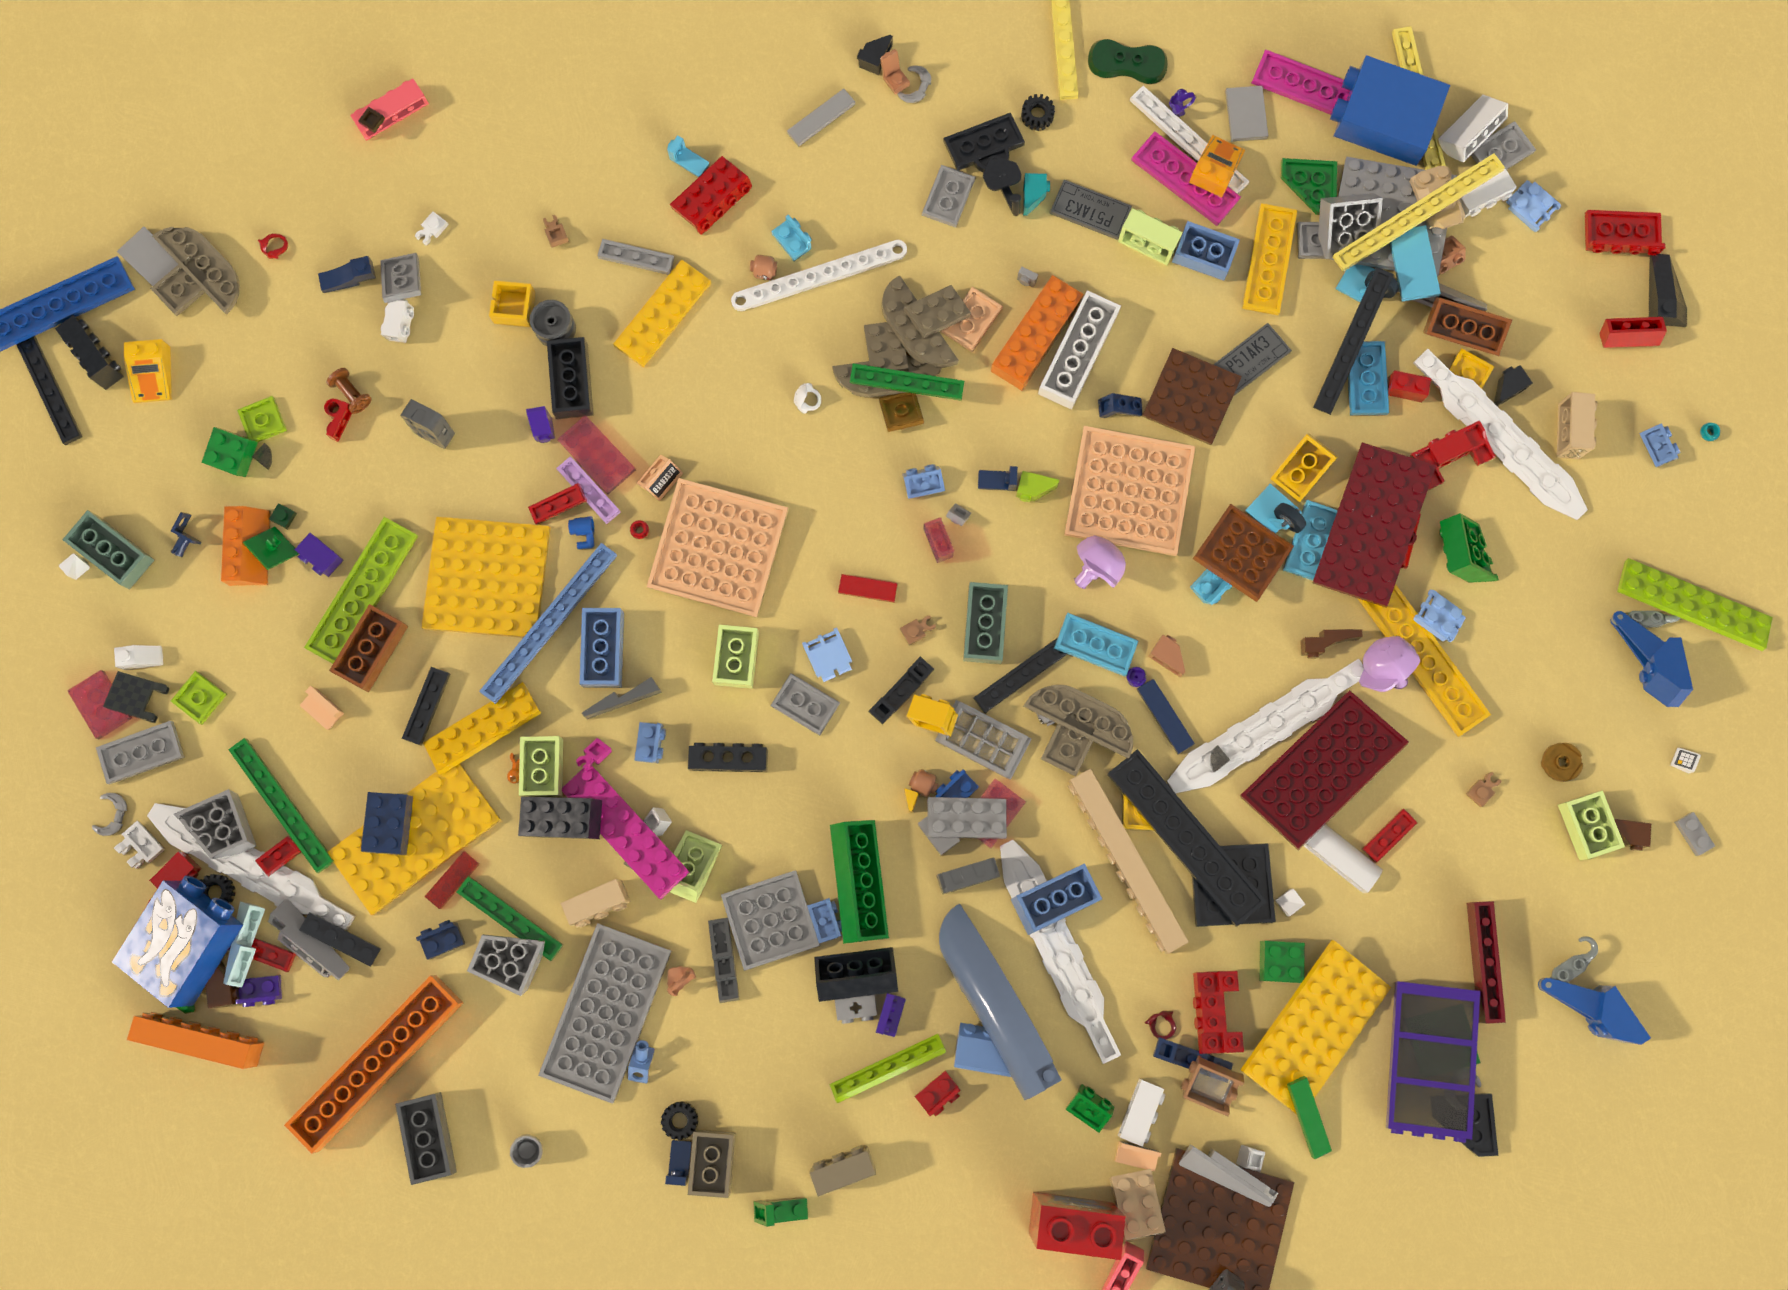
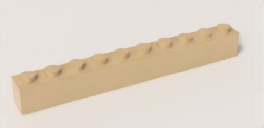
M1089 769L1069 780L1070 785L1068 788L1071 794L1077 796L1080 801L1077 803L1082 813L1086 812L1089 817L1087 822L1090 828L1098 833L1097 840L1102 848L1105 847L1107 849L1108 860L1112 865H1116L1118 878L1121 882L1125 881L1128 887L1126 889L1127 894L1131 900L1135 899L1138 904L1136 909L1141 917L1144 916L1148 923L1145 925L1151 935L1154 934L1158 941L1155 943L1161 952L1164 951L1165 954H1169L1187 944L1188 940L1092 770Z

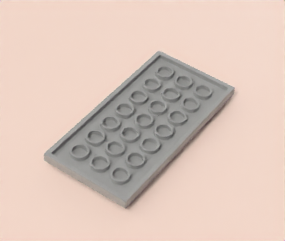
M597 923L538 1076L613 1104L672 951Z

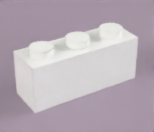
M1506 169L1459 199L1465 217L1469 215L1473 217L1480 213L1481 209L1485 207L1489 209L1496 205L1497 201L1501 199L1505 201L1513 196L1512 193L1517 186Z
M1142 1079L1138 1080L1118 1133L1120 1138L1142 1147L1144 1143H1148L1151 1132H1149L1150 1126L1155 1124L1158 1117L1157 1107L1162 1105L1165 1098L1163 1088Z

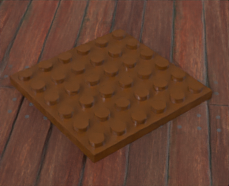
M1176 1148L1161 1206V1214L1166 1232L1154 1235L1146 1269L1210 1288L1220 1274L1227 1269L1244 1280L1245 1290H1269L1294 1182L1239 1166L1278 1193L1272 1205L1268 1207L1180 1166L1179 1161L1186 1150Z

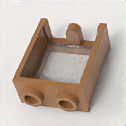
M1198 1055L1196 1061L1191 1062L1188 1079L1184 1078L1182 1082L1183 1098L1228 1117L1231 1101L1236 1100L1238 1095L1237 1089L1239 1085L1243 1086L1244 1075L1203 1059Z

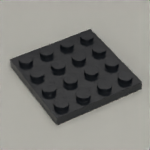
M1269 844L1220 846L1267 901L1241 924L1276 922ZM1192 876L1196 927L1234 925Z

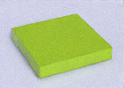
M273 396L237 410L249 439L260 442L287 431Z
M195 671L172 698L171 702L202 725L227 694L199 672Z

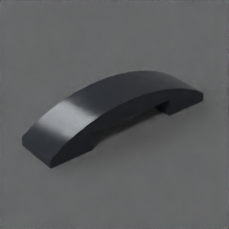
M920 656L897 683L868 712L883 725L934 671V668Z

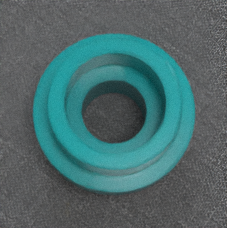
M1715 423L1704 424L1700 429L1701 437L1706 441L1716 440L1720 435V427Z

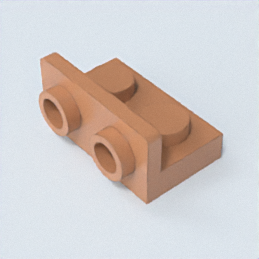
M1453 235L1445 239L1439 275L1465 261L1466 247Z

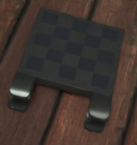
M118 671L103 708L156 723L158 717L154 713L146 712L145 709L153 690L162 694H168L170 688L162 683Z

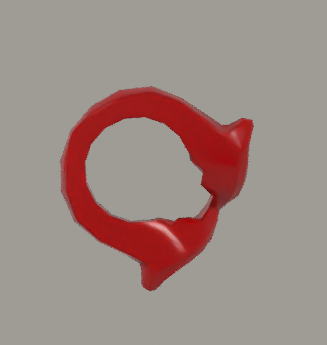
M272 233L262 240L258 239L262 253L269 259H278V256L288 249L286 238L280 234ZM280 238L283 240L284 245L281 248L266 252L270 239Z

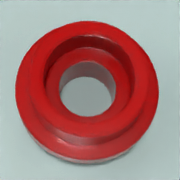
M637 520L631 524L630 533L636 539H643L649 533V526L646 522ZM639 527L643 528L641 533H637Z

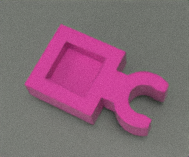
M596 738L583 750L585 756L577 758V766L586 763L583 769L585 772L589 771L592 763L600 764L612 752L611 748Z

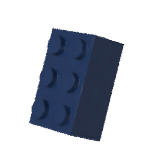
M368 792L361 845L362 852L407 855L413 796Z

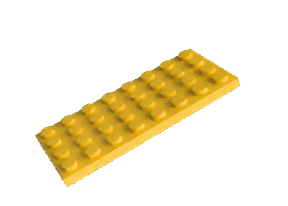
M461 764L456 765L442 775L436 771L406 793L413 796L407 855L362 852L361 845L364 825L328 851V854L334 860V864L370 915L376 914L501 821Z
M1331 940L1240 1070L1297 1115L1287 1084L1305 1076L1309 1081L1315 1098L1391 987L1340 944Z

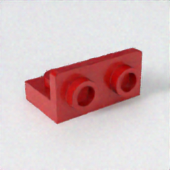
M944 1071L914 1097L929 1116L934 1114L936 1117L944 1110L943 1105L948 1101L953 1103L960 1097L958 1093L961 1090L948 1073Z

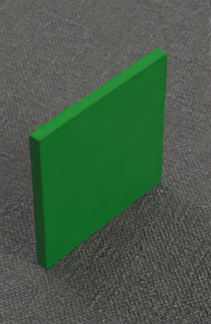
M275 526L243 542L267 570L299 555L294 550V546Z

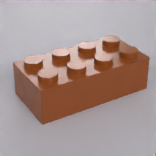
M1436 297L1423 333L1499 356L1512 319Z
M369 604L329 671L369 693L408 626Z

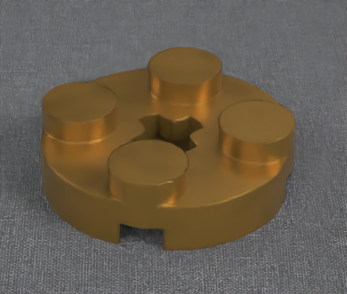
M1557 743L1545 750L1541 767L1553 780L1560 782L1572 780L1579 776L1583 769L1582 755L1570 743ZM1564 757L1567 765L1560 766L1558 760Z

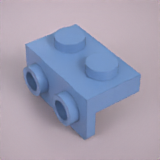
M830 898L807 905L819 944L842 936L841 920L837 921L835 913L838 912L835 901L831 902Z

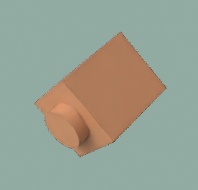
M1162 635L1148 657L1178 677H1181L1185 673L1180 646L1173 637Z

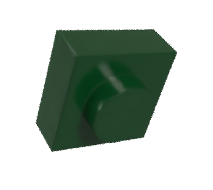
M278 503L269 520L288 529L297 513Z

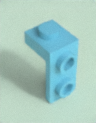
M677 136L675 140H671L668 144L667 151L670 160L695 176L700 177L708 168L709 162L686 148L684 139L680 136Z

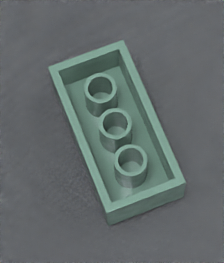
M89 510L85 512L62 539L119 585L127 589L132 588L154 561L147 553Z
M969 583L964 662L1002 664L1008 585Z

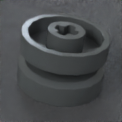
M545 300L536 305L530 314L532 330L538 340L545 346H547V341L573 338L576 333L575 321L568 308L562 302Z

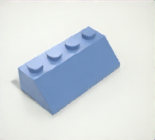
M960 1023L954 1067L1011 1077L984 1026Z

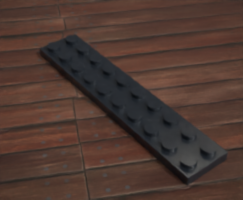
M1138 749L1130 755L1129 759L1123 760L1107 774L1235 927L1240 925L1267 902Z

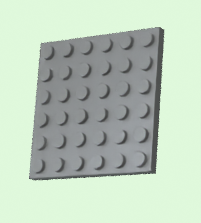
M1346 157L1338 197L1374 193L1382 197L1381 224L1418 202L1409 181L1411 177L1424 170ZM1452 174L1451 180L1457 177V175ZM1423 221L1415 227L1425 225L1427 227L1438 277L1447 228L1435 227L1429 229L1426 221ZM1390 243L1357 264L1395 271Z

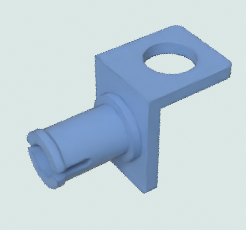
M644 1040L636 1043L628 1066V1080L647 1084L649 1067L655 1049L650 1048L648 1042ZM633 1073H641L643 1077H637Z

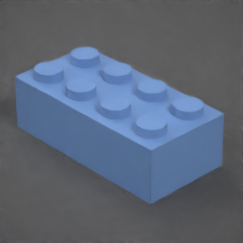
M582 608L580 685L583 688H622L624 612L621 608Z
M1084 863L1015 896L1011 901L1027 934L1030 935L1102 900V897Z

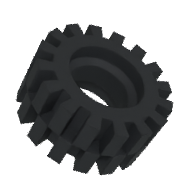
M1034 94L1033 98L1029 96L1028 100L1024 101L1021 113L1025 126L1028 127L1030 125L1031 130L1036 127V131H1039L1040 127L1042 130H1045L1046 126L1049 127L1050 123L1053 122L1055 113L1053 101H1049L1048 96L1044 99L1043 94H1040V97H1037V94ZM1036 107L1042 108L1045 111V115L1043 117H1035L1032 115L1031 110Z
M210 874V876L206 875L204 879H200L206 885V889L203 892L206 896L209 897L208 891L210 887L217 884L222 889L219 899L228 903L233 902L232 896H235L233 892L235 886L231 885L233 882L228 880L227 876Z
M682 1101L668 1106L661 1116L662 1130L665 1131V1135L670 1136L674 1140L686 1139L692 1135L699 1121L698 1113L696 1114L695 1112L696 1109L691 1107V1104ZM676 1113H683L687 1117V1124L682 1129L674 1127L672 1123V1118Z

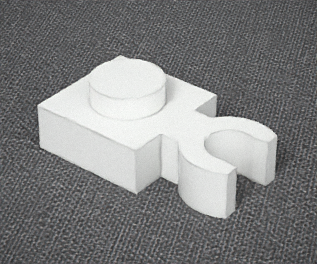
M432 212L421 224L424 229L418 231L415 237L419 240L425 236L422 242L427 246L431 241V236L433 235L437 238L448 226V223L435 212Z

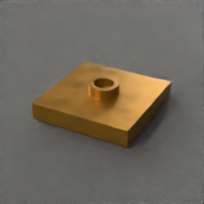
M906 392L879 398L888 432L924 424L916 394Z

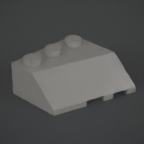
M1374 193L1321 198L1318 236L1325 259L1333 257V254L1380 226L1382 197Z
M230 789L174 813L176 818L181 821L185 829L191 833L196 842L211 859L238 855L256 847L239 795Z
M483 934L467 971L521 996L529 989L543 956L545 941Z

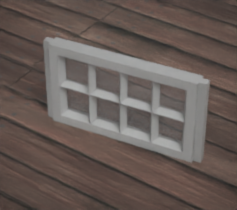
M956 700L953 708L958 714V718L951 737L939 733L935 741L1011 780L1031 738Z

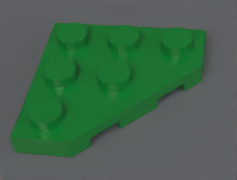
M1282 158L1281 179L1316 215H1320L1321 198L1337 197V161Z

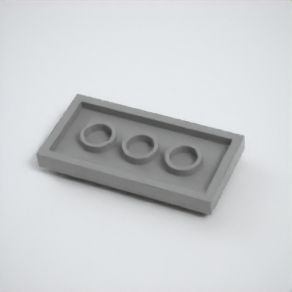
M173 721L162 723L96 747L106 784H113L185 758Z
M928 797L927 837L1006 839V799Z

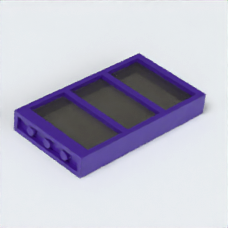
M1400 981L1395 982L1386 1128L1391 1129V1133L1403 1135L1404 1131H1411L1412 1136L1424 1137V1133L1433 1134V1139L1445 1140V1136L1454 1137L1453 1141L1466 1143V1139L1472 1140L1480 991Z

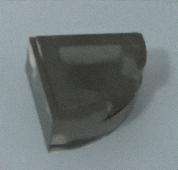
M263 443L252 457L265 468L269 469L271 467L272 451L266 443Z
M1218 745L1214 747L1210 756L1211 769L1213 772H1216L1230 761Z

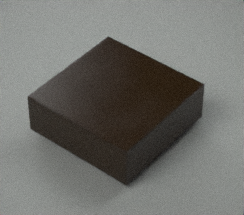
M368 107L358 122L375 133L385 120V117Z

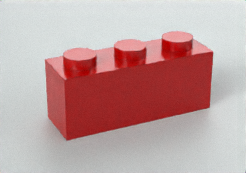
M1663 317L1611 318L1605 320L1599 334L1603 348L1660 346L1667 329Z

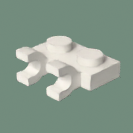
M136 821L122 833L125 839L114 847L119 854L125 855L133 846L138 853L130 858L127 863L131 868L134 867L135 869H138L144 863V860L147 863L152 862L165 850L139 821Z

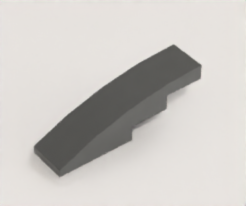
M728 917L709 920L711 950L719 1002L725 1003L740 1000Z

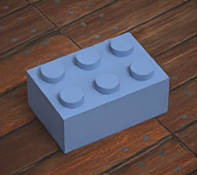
M1187 221L1172 263L1224 281L1240 239Z

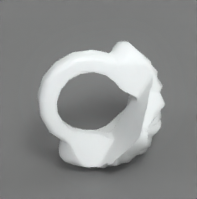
M804 383L795 392L793 401L798 410L805 414L807 411H813L820 407L821 395L817 390L813 389L811 383ZM807 392H813L817 396L818 401L815 406H809L804 402Z

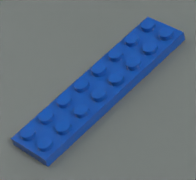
M116 256L0 309V352L62 324L73 315L77 317L135 290L120 258Z

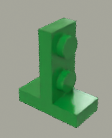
M807 1198L770 1202L762 1200L753 1201L754 1222L766 1227L775 1226L774 1223L808 1219Z

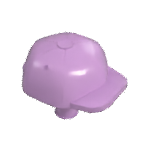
M1094 535L1081 541L1077 545V552L1084 565L1082 566V572L1074 578L1076 585L1086 589L1092 580L1100 577L1114 588L1125 572L1126 562L1122 552L1112 542L1103 537Z
M1400 636L1380 638L1364 654V671L1359 683L1362 687L1379 692H1386L1393 687L1395 689H1402L1407 686V678L1419 665L1420 657L1414 646Z

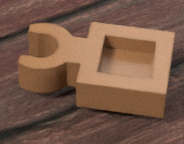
M552 215L554 219L552 222H547L546 218H543L544 225L547 228L544 230L551 248L569 242L563 225L558 223L556 215Z
M930 615L924 617L920 624L915 619L900 628L909 646L926 637L924 631H932L936 628L935 624L932 626L926 625V622L931 619Z
M1493 772L1485 775L1484 782L1481 779L1478 780L1466 793L1479 807H1483L1495 794L1491 788L1501 783L1500 779H1497L1494 783L1491 782L1490 778L1494 774Z

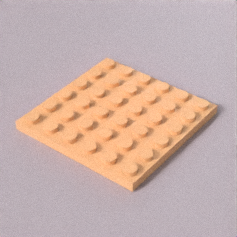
M1084 426L1064 535L1081 539L1095 535L1109 540L1114 545L1177 556L1195 446Z
M678 478L647 588L757 618L788 507Z

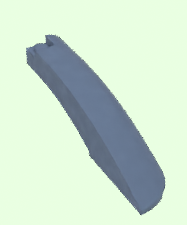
M960 904L956 905L945 916L940 928L939 945L941 953L962 993L966 996L996 1047L1023 1099H1030L1062 1079L1052 1063L1053 1060L999 964Z

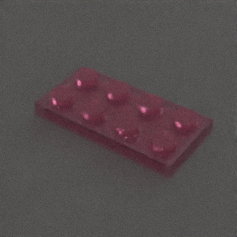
M586 415L557 439L607 494H610L636 471L635 467Z

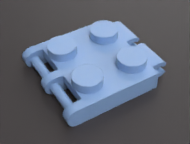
M1528 180L1506 201L1510 206L1508 209L1534 232L1540 229L1539 226L1544 221L1550 219V215L1555 210L1561 208V204L1536 182L1532 184ZM1552 206L1553 208L1547 213L1546 211Z
M1431 589L1428 592V598L1421 604L1419 614L1415 615L1413 619L1441 641L1447 640L1451 642L1455 639L1459 631L1458 629L1461 628L1466 617L1461 614V609Z
M837 627L833 629L834 631L823 636L821 634L818 635V638L812 641L802 642L817 678L821 677L823 682L836 677L834 673L836 669L839 675L852 670L850 667L852 659ZM836 634L835 637H832V638H830V639H828V640H826V641L823 640V639H826V638H828V637H830V636ZM820 641L819 644L814 645V646L808 648V646H810V645H812V644L817 643V642Z

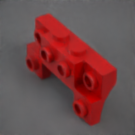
M1479 420L1461 430L1448 432L1440 440L1439 438L1433 439L1428 443V446L1411 453L1410 457L1436 465L1428 488L1430 490L1445 482L1439 471L1440 468L1468 454L1471 455L1477 466L1494 459L1496 455Z
M1238 971L1193 973L1195 990L1193 1007L1196 1009L1194 1025L1198 1030L1199 1054L1244 1052L1243 1032H1227L1224 992L1239 991Z

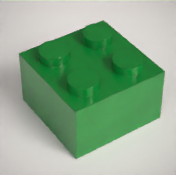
M214 427L201 463L236 476L246 477L258 442L228 430Z
M1260 941L1259 981L1302 983L1304 980L1305 943Z

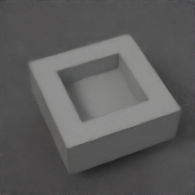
M1021 267L1017 280L1024 286L1034 288L1038 274Z
M955 503L948 511L946 517L951 519L953 523L963 526L969 519L971 512Z

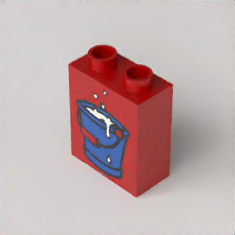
M1033 1192L1029 1235L1036 1249L1121 1260L1126 1216L1113 1202Z

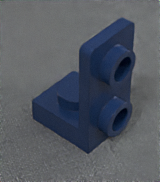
M1111 393L1098 399L1100 418H1107L1116 413L1138 417L1143 415L1142 399L1139 397Z
M1010 466L1009 471L979 470L978 489L1016 491L1018 467Z
M672 1140L669 1172L666 1175L665 1184L680 1186L688 1184L691 1141Z

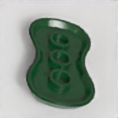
M1102 39L1096 41L1091 46L1088 55V65L1091 72L1101 78L1128 76L1145 84H1155L1164 78L1168 66L1166 53L1154 45L1127 47L1110 39Z

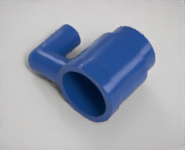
M588 516L569 520L570 535H586V541L577 542V549L593 548L595 545L593 517Z

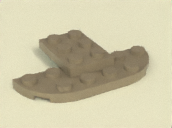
M168 227L152 235L178 263L174 269L150 288L161 301L178 316L201 295L206 293L227 315L236 304L240 291L237 273L228 261L202 234L188 227Z
M901 276L893 279L883 293L882 312L885 320L906 351L918 362L936 365V368L957 365L958 358L939 331L969 318L971 312L953 286L949 285L917 300Z
M887 322L864 325L869 361L855 364L937 376L941 372L942 368H936V365L922 364L911 355L906 356L904 346ZM853 363L832 366L835 379L839 385L852 392L853 395L879 397L906 393L851 384L850 377Z
M1067 685L1044 687L1032 694L1025 702L1023 707L1057 723L1041 760L1076 777L1093 742L1127 759L1130 758L1133 748L1131 729L1126 718L1112 706Z

